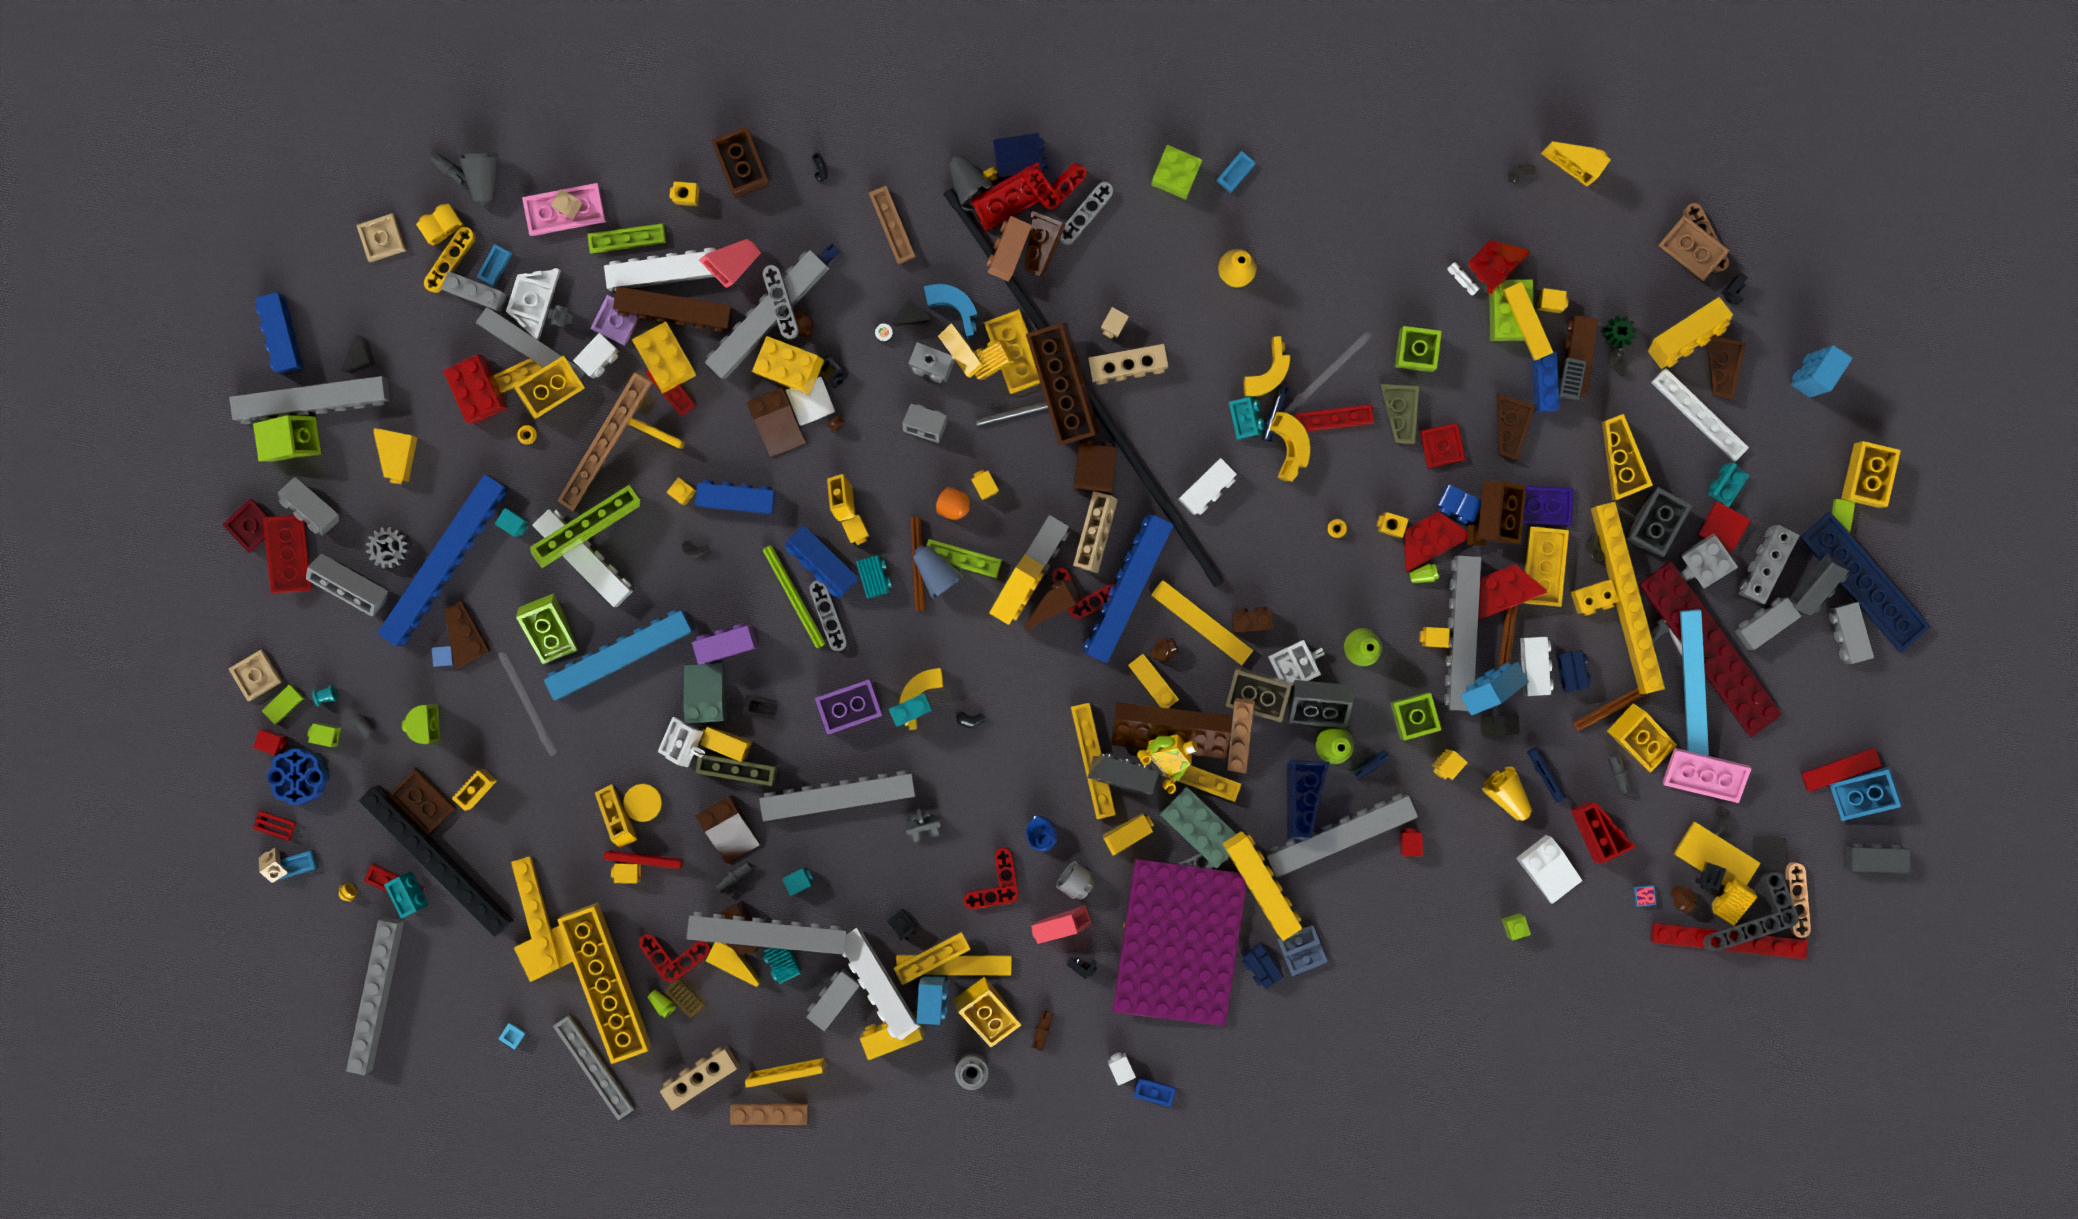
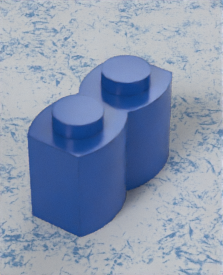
M1447 485L1437 507L1440 508L1439 511L1448 516L1453 514L1457 516L1456 520L1467 524L1468 522H1474L1481 508L1482 500L1452 485Z

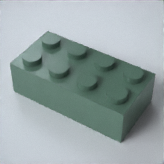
M1185 786L1162 810L1160 815L1215 868H1218L1229 856L1222 843L1236 835V833Z

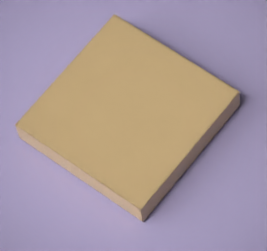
M391 213L356 225L369 262L406 251L395 214Z
M264 649L257 651L229 668L248 702L283 682Z

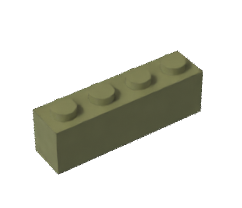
M708 753L703 754L702 758L698 757L695 773L768 786L775 785L778 765L749 760L740 762L730 757Z

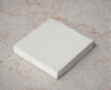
M821 376L817 378L810 396L791 388L786 390L799 426L836 413Z

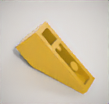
M1144 654L1128 664L1159 707L1169 708L1179 700Z
M611 784L595 792L611 841L619 848L636 841L637 837L614 786Z
M714 943L706 962L758 987L761 979L744 956L725 943Z

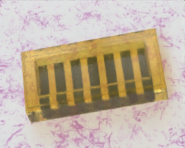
M681 979L673 982L664 991L690 1019L705 1005Z

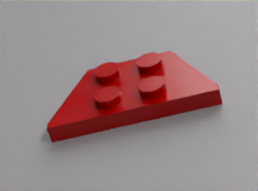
M1489 240L1470 259L1468 266L1476 273L1480 282L1484 281L1486 283L1488 293L1492 294L1529 256L1531 251Z
M1439 511L1406 528L1404 533L1405 571L1408 572L1467 540V531Z
M1516 564L1480 578L1478 621L1548 592Z

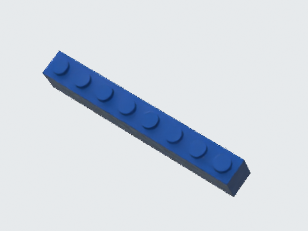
M1152 514L1143 519L1141 532L1135 536L1133 540L1134 546L1125 556L1124 561L1126 563L1123 569L1121 568L1117 573L1116 579L1118 580L1115 584L1116 586L1110 588L1108 592L1110 598L1102 605L1099 612L1101 615L1098 621L1096 620L1092 625L1091 631L1093 632L1090 638H1087L1083 644L1084 653L1106 664L1173 527V524Z

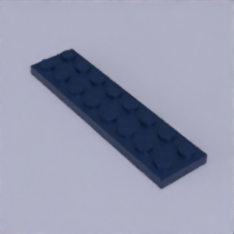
M1827 512L1799 537L1819 561L1829 553L1847 565L1849 576L1843 583L1840 582L1839 584L1855 602H1859L1862 611L1898 652L1906 650L1931 627L1831 512Z

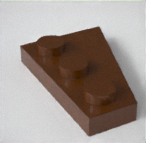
M1032 211L1031 218L1033 219L1032 227L1029 231L1031 236L1029 247H1027L1025 271L1044 278L1066 224Z
M1715 336L1710 337L1707 348L1713 396L1734 399L1746 342Z
M1497 394L1498 455L1515 461L1518 460L1535 405Z
M463 601L444 610L455 670L490 652L486 641Z

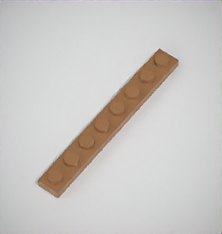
M634 372L557 500L559 503L571 511H576L653 382L638 372Z

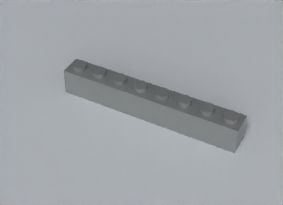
M811 250L802 253L798 258L799 262L795 266H790L785 272L786 276L783 278L792 308L829 270V267ZM775 288L773 291V296L775 298H781L783 295V290L781 288ZM764 294L759 300L760 304L747 312V318L743 322H738L733 327L734 332L730 336H725L720 341V347L717 350L713 349L707 355L708 359L705 363L720 378L726 379L778 324L769 294ZM782 306L779 309L781 317H784L789 312L786 306Z
M382 376L229 397L232 420L239 421L240 424H250L252 420L256 419L262 422L270 420L271 417L293 414L308 416L309 412L324 414L328 413L330 409L345 411L347 410L346 407L352 406L354 409L365 408L367 404L383 406L385 405L384 402L391 401L388 379Z
M1454 556V560L1451 561L1453 579L1450 580L1452 598L1449 599L1451 617L1448 618L1450 636L1449 656H1446L1448 675L1445 676L1447 694L1444 695V705L1448 710L1469 711L1460 695L1466 691V686L1475 682L1481 557Z
M908 770L897 771V775L889 776V773L878 774V778L875 779L865 776L858 778L859 781L851 782V779L841 780L838 785H832V782L821 784L820 788H813V785L804 786L801 791H794V788L785 789L783 794L777 795L775 791L764 793V797L759 798L763 821L915 797L916 790L913 772L908 773Z
M1402 793L1397 794L1387 803L1385 801L1374 804L1375 808L1362 809L1356 812L1357 815L1354 817H1343L1339 819L1340 823L1324 825L1319 832L1310 831L1304 834V838L1298 841L1295 838L1287 841L1286 846L1281 848L1275 846L1269 849V853L1265 854L1274 876L1276 878L1418 818L1410 797Z
M694 912L693 916L689 915L686 934V939L844 955L846 931L842 930V926L830 925V929H824L822 924L811 923V927H804L802 922H791V925H783L784 921L772 920V923H764L762 918L744 921L745 917L733 916V919H725V915L713 914V917H705V913Z
M389 917L378 920L346 1072L366 1075L373 1071L404 920Z

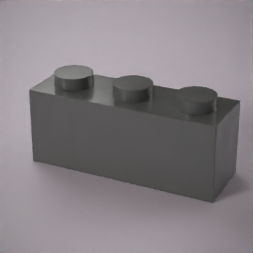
M1852 843V846H1845V869L1910 873L1911 850L1903 848L1902 844H1891V847H1884V844L1872 843V847L1865 846V843Z

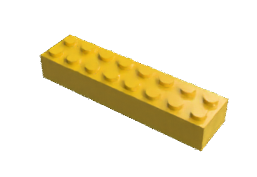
M599 902L562 915L557 920L611 1064L647 1052L652 1045Z

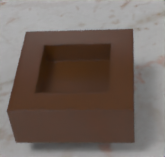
M1468 525L1467 545L1485 546L1486 540L1478 539L1479 526Z

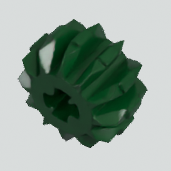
M1619 315L1615 317V320L1609 319V325L1606 324L1603 327L1607 330V332L1603 333V336L1609 337L1606 343L1612 341V347L1615 348L1618 345L1620 349L1624 348L1625 344L1627 346L1631 345V340L1636 338L1633 332L1637 331V328L1631 327L1634 321L1627 322V316L1621 319ZM1619 329L1622 330L1621 335H1618V333H1617V331H1619Z

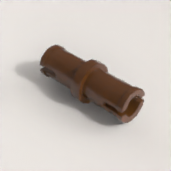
M1042 1010L1039 1025L1035 1028L1036 1035L1031 1046L1032 1048L1040 1051L1044 1050L1047 1035H1050L1051 1032L1049 1028L1054 1016L1053 1012L1050 1013V1011Z

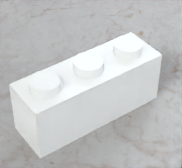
M1220 458L1178 500L1194 516L1197 513L1201 515L1208 508L1206 504L1210 500L1215 502L1222 495L1220 492L1225 486L1229 488L1236 481L1234 477L1237 474Z
M1548 637L1520 638L1522 670L1529 683L1523 686V695H1551L1553 680L1550 679L1552 661L1549 660L1548 652L1551 651V643Z

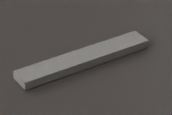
M488 307L485 308L476 321L477 325L541 367H545L561 357V355ZM568 361L573 371L580 380L582 376L585 374V372L572 362Z
M569 1014L553 1025L617 1120L619 1121L633 1111L635 1107L573 1017Z

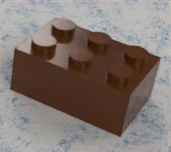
M747 126L711 140L735 199L771 185Z
M1484 481L1478 539L1498 543H1521L1526 486L1504 481Z

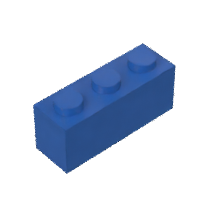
M1557 352L1536 361L1532 358L1535 413L1557 411L1560 409Z

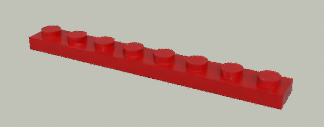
M1653 922L1651 942L1705 948L1703 945L1705 935L1719 930ZM1731 931L1729 936L1730 939L1734 941L1736 936L1735 933ZM1766 935L1723 950L1806 959L1808 940ZM1713 937L1711 942L1712 945L1716 947L1718 942L1717 939Z

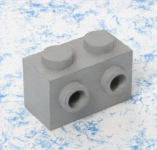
M910 404L902 423L903 432L939 443L947 425V415L938 410L926 409L923 405Z

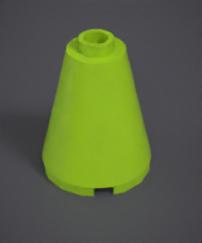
M1359 628L1352 631L1346 637L1344 651L1347 659L1353 664L1369 666L1379 659L1382 653V642L1378 634L1373 630Z
M1327 727L1319 733L1315 747L1317 754L1322 760L1330 764H1340L1348 760L1352 755L1354 740L1351 734L1344 728Z

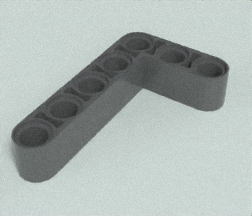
M1777 872L1766 873L1761 877L1760 883L1771 910L1770 914L1709 933L1703 938L1704 947L1709 951H1719L1795 926L1799 918L1784 877ZM1770 877H1773L1775 880L1774 886L1770 884ZM1778 895L1782 898L1781 905L1776 900ZM1785 913L1789 916L1788 923L1783 918ZM1767 919L1771 922L1770 929L1766 927ZM1749 925L1753 928L1752 935H1750L1747 930ZM1731 931H1733L1736 936L1734 941H1732L1729 936ZM1713 937H1715L1718 942L1716 947H1714L1711 942Z

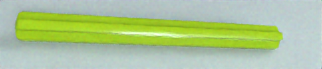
M773 546L765 547L763 552L815 647L820 648L824 646L825 641Z

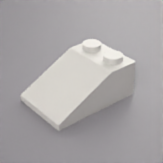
M1545 835L1516 858L1551 904L1582 881L1564 852L1554 839L1548 835Z

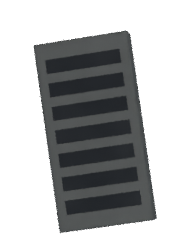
M1566 358L1559 397L1579 400L1586 361Z

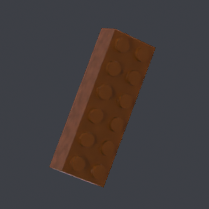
M1067 322L1027 333L1026 337L1059 446L1100 434Z
M1116 702L1111 745L1147 749L1149 741L1156 739L1158 736L1177 734L1185 743L1192 740L1196 742L1198 751L1193 752L1192 755L1226 759L1231 736L1232 716Z

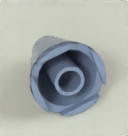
M921 545L914 551L916 555L913 556V559L933 600L964 577L929 546L924 547Z

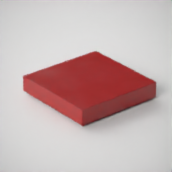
M1458 423L1419 431L1427 469L1466 460Z
M1715 501L1696 535L1705 539L1714 533L1726 551L1731 554L1751 520Z

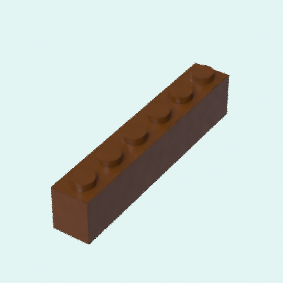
M617 286L613 310L618 312V316L629 317V314L637 315V319L648 320V318H654L659 323L672 321L675 322V325L682 327L690 324L694 325L693 328L705 330V327L713 328L712 331L724 333V330L730 331L733 313L731 305Z

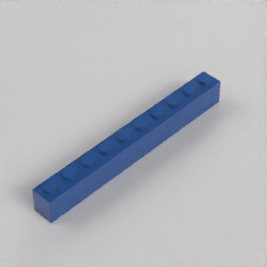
M483 475L377 632L378 635L394 646H402L408 643L412 630L417 629L421 624V617L431 609L433 599L442 593V586L452 578L454 574L452 571L456 565L459 566L464 560V553L467 549L470 550L473 547L474 539L477 534H481L485 529L487 519L493 517L498 503L506 498L508 487L490 475Z

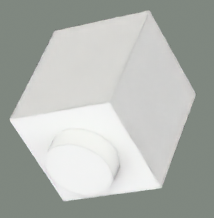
M1119 1052L1110 1057L1111 1059L1108 1060V1063L1118 1086L1136 1078L1126 1053L1121 1054Z

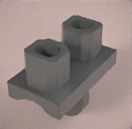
M921 808L917 809V815L911 816L912 821L905 822L906 833L911 836L913 842L923 839L922 831L929 830L930 837L940 835L941 823L939 813L930 816V812L922 813Z

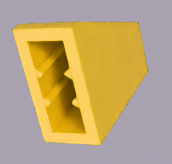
M374 428V436L384 477L390 478L391 483L402 485V481L409 482L418 437Z
M712 726L702 730L701 746L740 762L747 759L753 741Z
M1142 813L1103 834V838L1114 856L1152 833L1151 827L1154 825L1149 815L1145 817Z

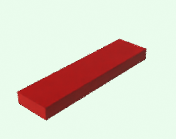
M1372 404L1295 414V418L1303 425L1306 432L1374 423Z
M1870 748L1800 774L1806 790L1810 792L1873 770L1882 765L1876 749Z
M612 850L606 851L603 860L677 869L682 868L684 860L679 858Z

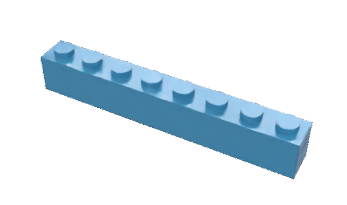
M673 610L667 614V618L663 620L661 618L655 619L650 622L651 626L647 628L642 626L634 630L633 635L629 637L624 635L616 639V644L612 646L606 644L599 648L600 652L594 655L590 652L582 656V661L578 663L572 661L565 665L566 669L560 672L557 669L548 673V678L544 679V682L553 700H559L694 632L685 611Z

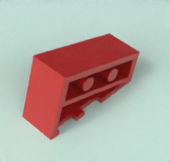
M1585 802L1570 810L1595 863H1605L1636 847L1633 842L1627 839L1624 832L1617 828L1612 819L1596 802Z

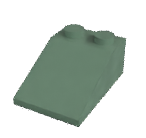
M723 663L684 666L683 705L685 724L727 720Z

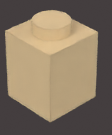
M560 189L551 206L573 220L583 203Z
M1112 307L1101 326L1102 334L1109 339H1113V337L1117 339L1129 316Z

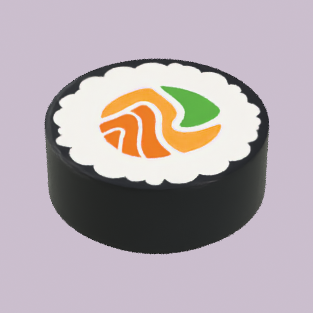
M880 323L876 326L874 335L879 342L887 343L892 340L894 331L889 324Z

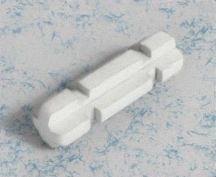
M1454 262L1448 267V271L1455 275L1454 278L1464 288H1467L1470 295H1474L1480 289L1479 286L1473 283V280L1463 269L1460 270V266Z

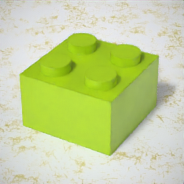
M1167 145L1151 185L1186 200L1201 166L1202 159Z
M1407 326L1400 328L1395 367L1428 372L1435 371L1438 365L1442 331Z
M1426 692L1390 702L1401 740L1405 741L1441 731L1431 693Z

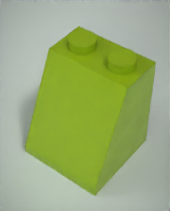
M287 415L253 423L259 462H275L321 455L316 417Z

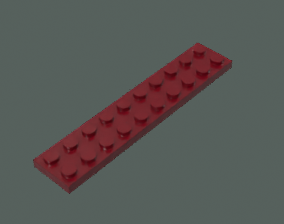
M1668 561L1638 584L1681 644L1680 611L1701 610L1705 677L1749 737L1752 738L1782 715L1671 561Z

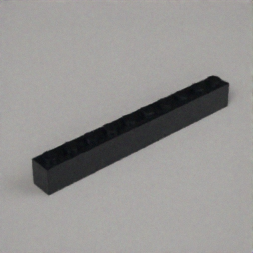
M380 785L371 787L358 800L494 937L501 934L514 921L430 835L427 836L405 814Z

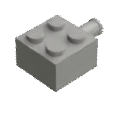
M917 342L910 358L909 366L914 374L922 377L926 374L930 376L932 381L942 383V381L947 382L955 360L952 355Z
M1714 533L1680 554L1687 564V568L1680 572L1681 576L1686 582L1692 578H1697L1703 588L1708 587L1738 568Z

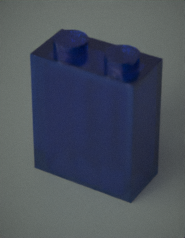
M1039 133L993 140L999 182L1012 177L1037 162L1041 166L1043 173L1044 169H1048L1046 157L1042 158L1041 150H1045L1043 138H1039Z

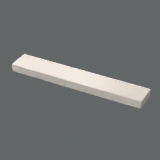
M1667 368L1663 369L1651 382L1733 462L1737 461L1749 448Z

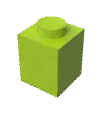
M312 723L308 730V742L327 747L338 746L341 727L324 723Z
M1518 913L1502 919L1506 935L1512 941L1531 935L1524 915Z

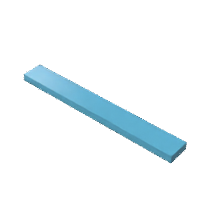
M1700 609L1680 611L1687 751L1709 756L1702 614Z

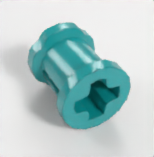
M329 685L326 689L313 690L312 697L316 706H321L322 703L328 701H337L338 693L334 685Z

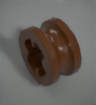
M838 415L827 423V427H831V432L834 433L846 422L842 421L841 416Z

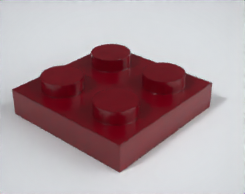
M250 498L222 525L248 553H251L265 540L262 518L269 516Z

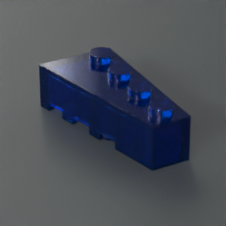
M1291 760L1287 763V840L1307 841L1312 838L1317 810L1322 797L1321 793L1330 762Z

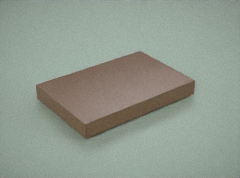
M1685 215L1658 245L1659 248L1702 281L1709 276L1730 251Z

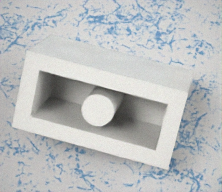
M599 333L573 361L588 376L594 379L604 373V368L608 363L611 364L618 358L617 354L620 351L605 336Z

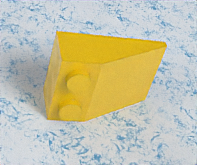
M1553 141L1541 152L1543 156L1587 187L1600 176L1611 160L1607 157V153L1600 149Z
M564 355L512 386L534 419L585 389Z
M1634 703L1607 730L1616 742L1650 773L1677 746L1650 715Z
M985 977L954 999L958 1013L990 1047L1021 1026L1014 1013Z

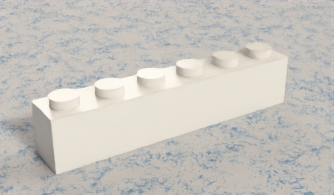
M706 248L704 252L698 253L696 250L686 251L683 255L669 253L666 254V257L661 258L659 256H648L647 260L632 258L628 259V262L625 263L611 261L609 265H604L607 289L616 291V286L632 289L715 277L699 261L707 253L715 251V248Z
M548 509L532 526L545 538L566 525L563 520L565 517L558 510ZM588 540L562 555L613 607H618L633 592L630 588L632 586L631 583L624 577L621 579L617 575L618 570L611 564L607 565L603 561L605 557L596 550L594 552L590 548L591 543Z
M855 928L846 935L843 956L849 959L850 963L848 965L852 972L858 974V982L861 987L867 989L869 1001L873 1005L876 1004L879 1009L877 1011L878 1016L883 1022L886 1021L888 1024L887 1031L893 1038L902 1040L918 1029L920 1025L917 1023V1020L863 931Z

